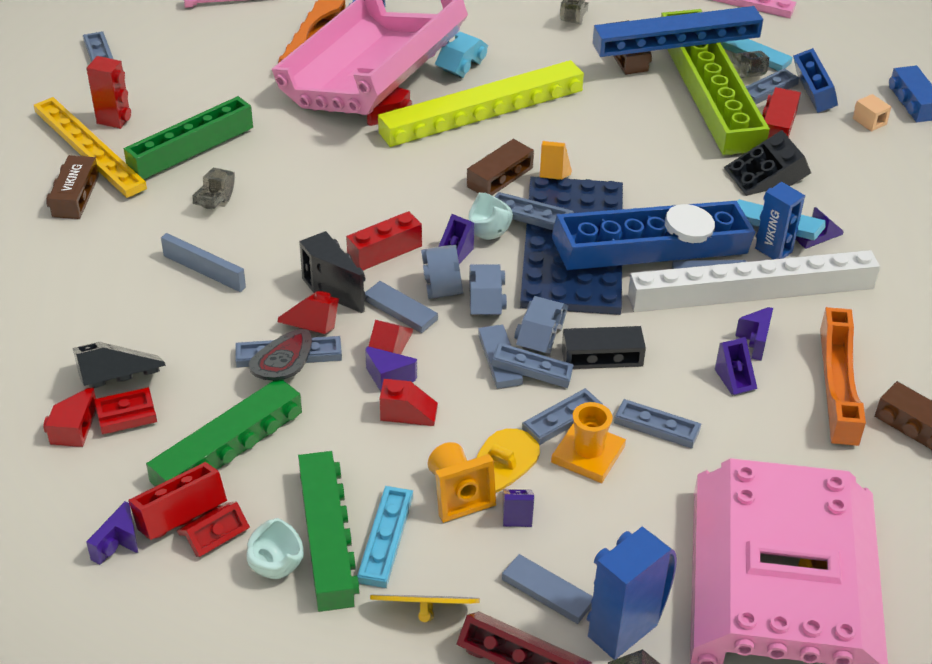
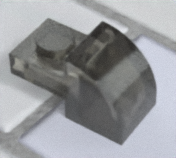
M563 0L560 6V20L582 24L583 16L588 11L589 3L585 2V0Z
M762 51L733 54L732 62L740 68L741 78L763 76L767 73L769 57Z
M213 167L203 176V186L192 195L193 204L200 205L206 209H215L217 206L225 207L233 192L235 172Z

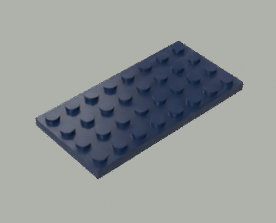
M530 176L529 200L572 210L574 213L623 209V182L569 178L561 180ZM527 223L520 308H527L529 302L533 300L534 296L564 303L568 305L567 311L621 315L622 265L567 270L552 239L553 230Z

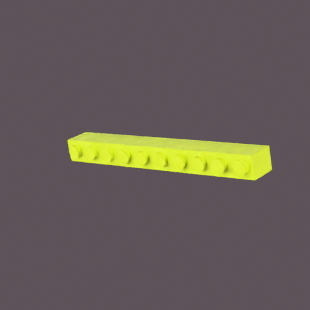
M569 60L379 114V134L389 147H393L574 94L583 90L584 73Z

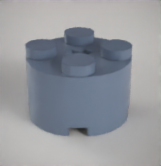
M456 245L422 249L423 264H426L423 265L425 280L427 283H431L426 284L428 298L433 299L462 294L463 287Z

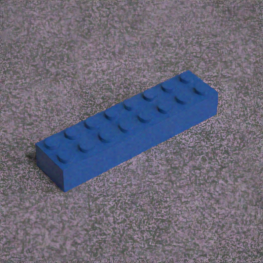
M736 200L688 204L704 209L715 221L712 236L707 237V240L701 243L681 241L678 239V235L675 233L672 235L666 229V214L671 207L676 205L557 214L552 239L566 269L573 270L748 254L755 230Z

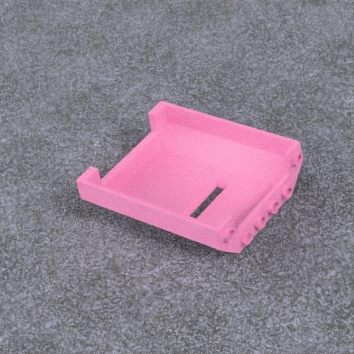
M355 0L272 68L275 81L279 89L301 108L314 111H337L347 114H370L380 102L429 58L435 56L436 52L447 45L448 41L458 33L461 24L468 16L464 0H441L443 10L438 14L386 12L382 0Z
M730 458L721 463V468L712 472L706 470L697 475L693 515L690 664H723L726 652L737 653L743 656L757 655L772 659L799 660L805 663L888 664L873 493L867 487L862 488L856 482V477L851 472ZM760 554L827 561L828 570L760 562Z

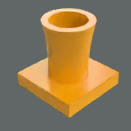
M587 402L577 406L573 411L574 423L553 452L551 463L603 483L626 444V439L608 432L613 419L611 411L606 406L595 402Z
M454 442L441 444L432 451L427 464L429 470L436 478L438 512L443 523L496 506L494 460L489 454L467 461L463 448Z

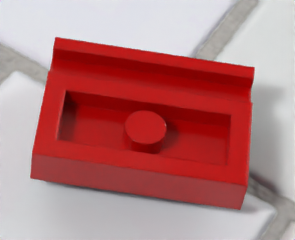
M149 387L94 399L102 435L157 422Z

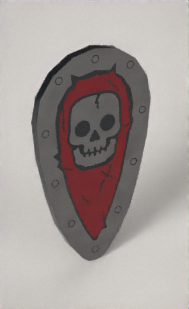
M297 329L266 345L251 358L249 362L250 373L257 378L272 381L295 376L305 365L312 348V337L309 330Z

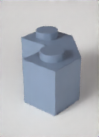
M470 264V315H501L502 310H506L507 296L502 294V285H505V270H501L500 264Z
M534 296L533 300L528 304L522 324L517 325L514 336L517 339L516 345L551 354L557 329L562 330L568 305Z

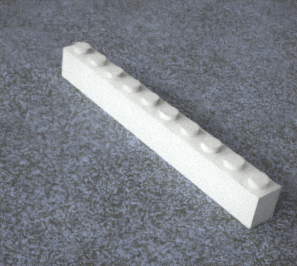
M868 250L644 271L630 274L628 297L633 312L874 289L880 265L873 252Z

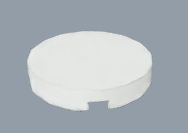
M681 204L669 209L665 217V227L670 234L673 235L675 233L678 235V239L681 241L701 243L706 241L707 237L712 236L715 221L704 209L694 205Z

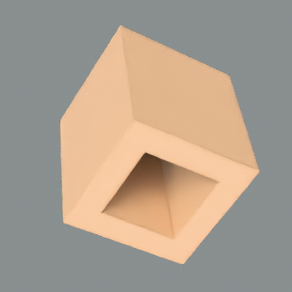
M873 94L856 102L853 119L871 132L887 125L891 111L890 105Z

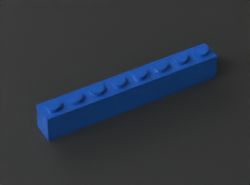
M755 6L599 24L594 25L592 44L600 57L760 38L764 19Z

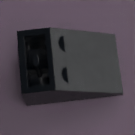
M783 130L724 166V169L745 196L765 192L780 182L792 186L811 174L805 156Z
M327 231L299 241L302 279L312 292L323 291L330 293V297L339 299V304L360 313L365 312V274L360 267L353 263L351 256L340 248L338 241L333 239Z
M95 342L72 348L80 380L84 386L89 385L90 388L104 386L107 380L115 378L117 382L132 379L133 374L143 372L144 375L154 374L160 371L159 367L166 366L165 362L158 355L103 342Z

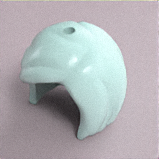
M480 192L468 215L469 221L474 222V235L485 240H492L503 235L509 228L513 217L512 209L507 204L490 194Z
M274 518L261 524L251 534L247 543L246 557L248 565L257 574L270 579H280L288 576L299 566L304 557L303 543L299 534L291 525L279 518Z

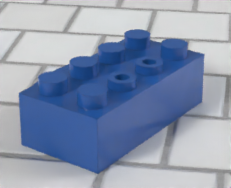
M643 526L633 534L629 531L624 532L617 540L616 547L610 551L607 548H603L594 559L597 569L593 598L591 600L592 607L587 615V621L590 622L588 637L614 660L658 625L675 576L677 563L675 551Z

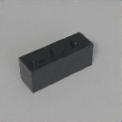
M641 326L563 329L564 362L573 364V369L643 367L646 346Z

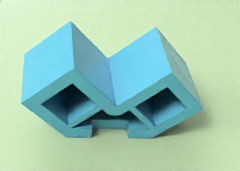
M458 32L455 35L454 41H448V44L441 48L435 65L446 72L464 78L465 74L470 70L471 61L481 64V61L487 55L488 45L481 39Z

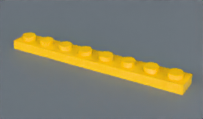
M54 97L34 104L35 112L81 156L96 157L98 172L126 198L147 189L144 179Z

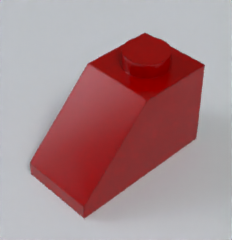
M397 87L370 114H367V125H378L379 114L411 106L410 90Z
M317 291L279 316L277 322L326 334L335 328L339 299L330 297V293Z
M375 320L369 347L401 355L413 333V329Z
M383 380L380 394V421L427 426L435 425L438 402L411 381Z
M86 388L53 405L51 413L45 417L43 425L44 432L48 434L50 445L84 446L97 411L94 401L96 399L94 388Z

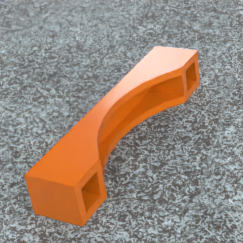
M345 0L316 1L312 11L308 12L306 20L301 23L299 31L294 34L293 40L287 45L286 51L279 57L278 63L346 8Z
M826 307L820 335L831 443L859 446L866 420L864 404L858 397L854 380V322L852 309Z

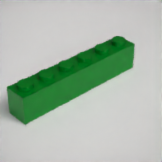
M237 96L123 148L126 164L142 179H147L158 172L166 170L175 164L252 129L251 105Z
M284 380L270 382L147 462L146 466L150 483L158 486L204 462L215 469L230 463L235 457L252 448L263 438L273 434L278 428L301 414V394Z
M332 451L298 455L318 612L355 607L354 595L359 594L358 576L351 575V570H356L354 552H348L347 546H352L350 528L344 529V523H348L347 506H341L340 501L345 500L343 483L337 484V479H341L340 462H334Z

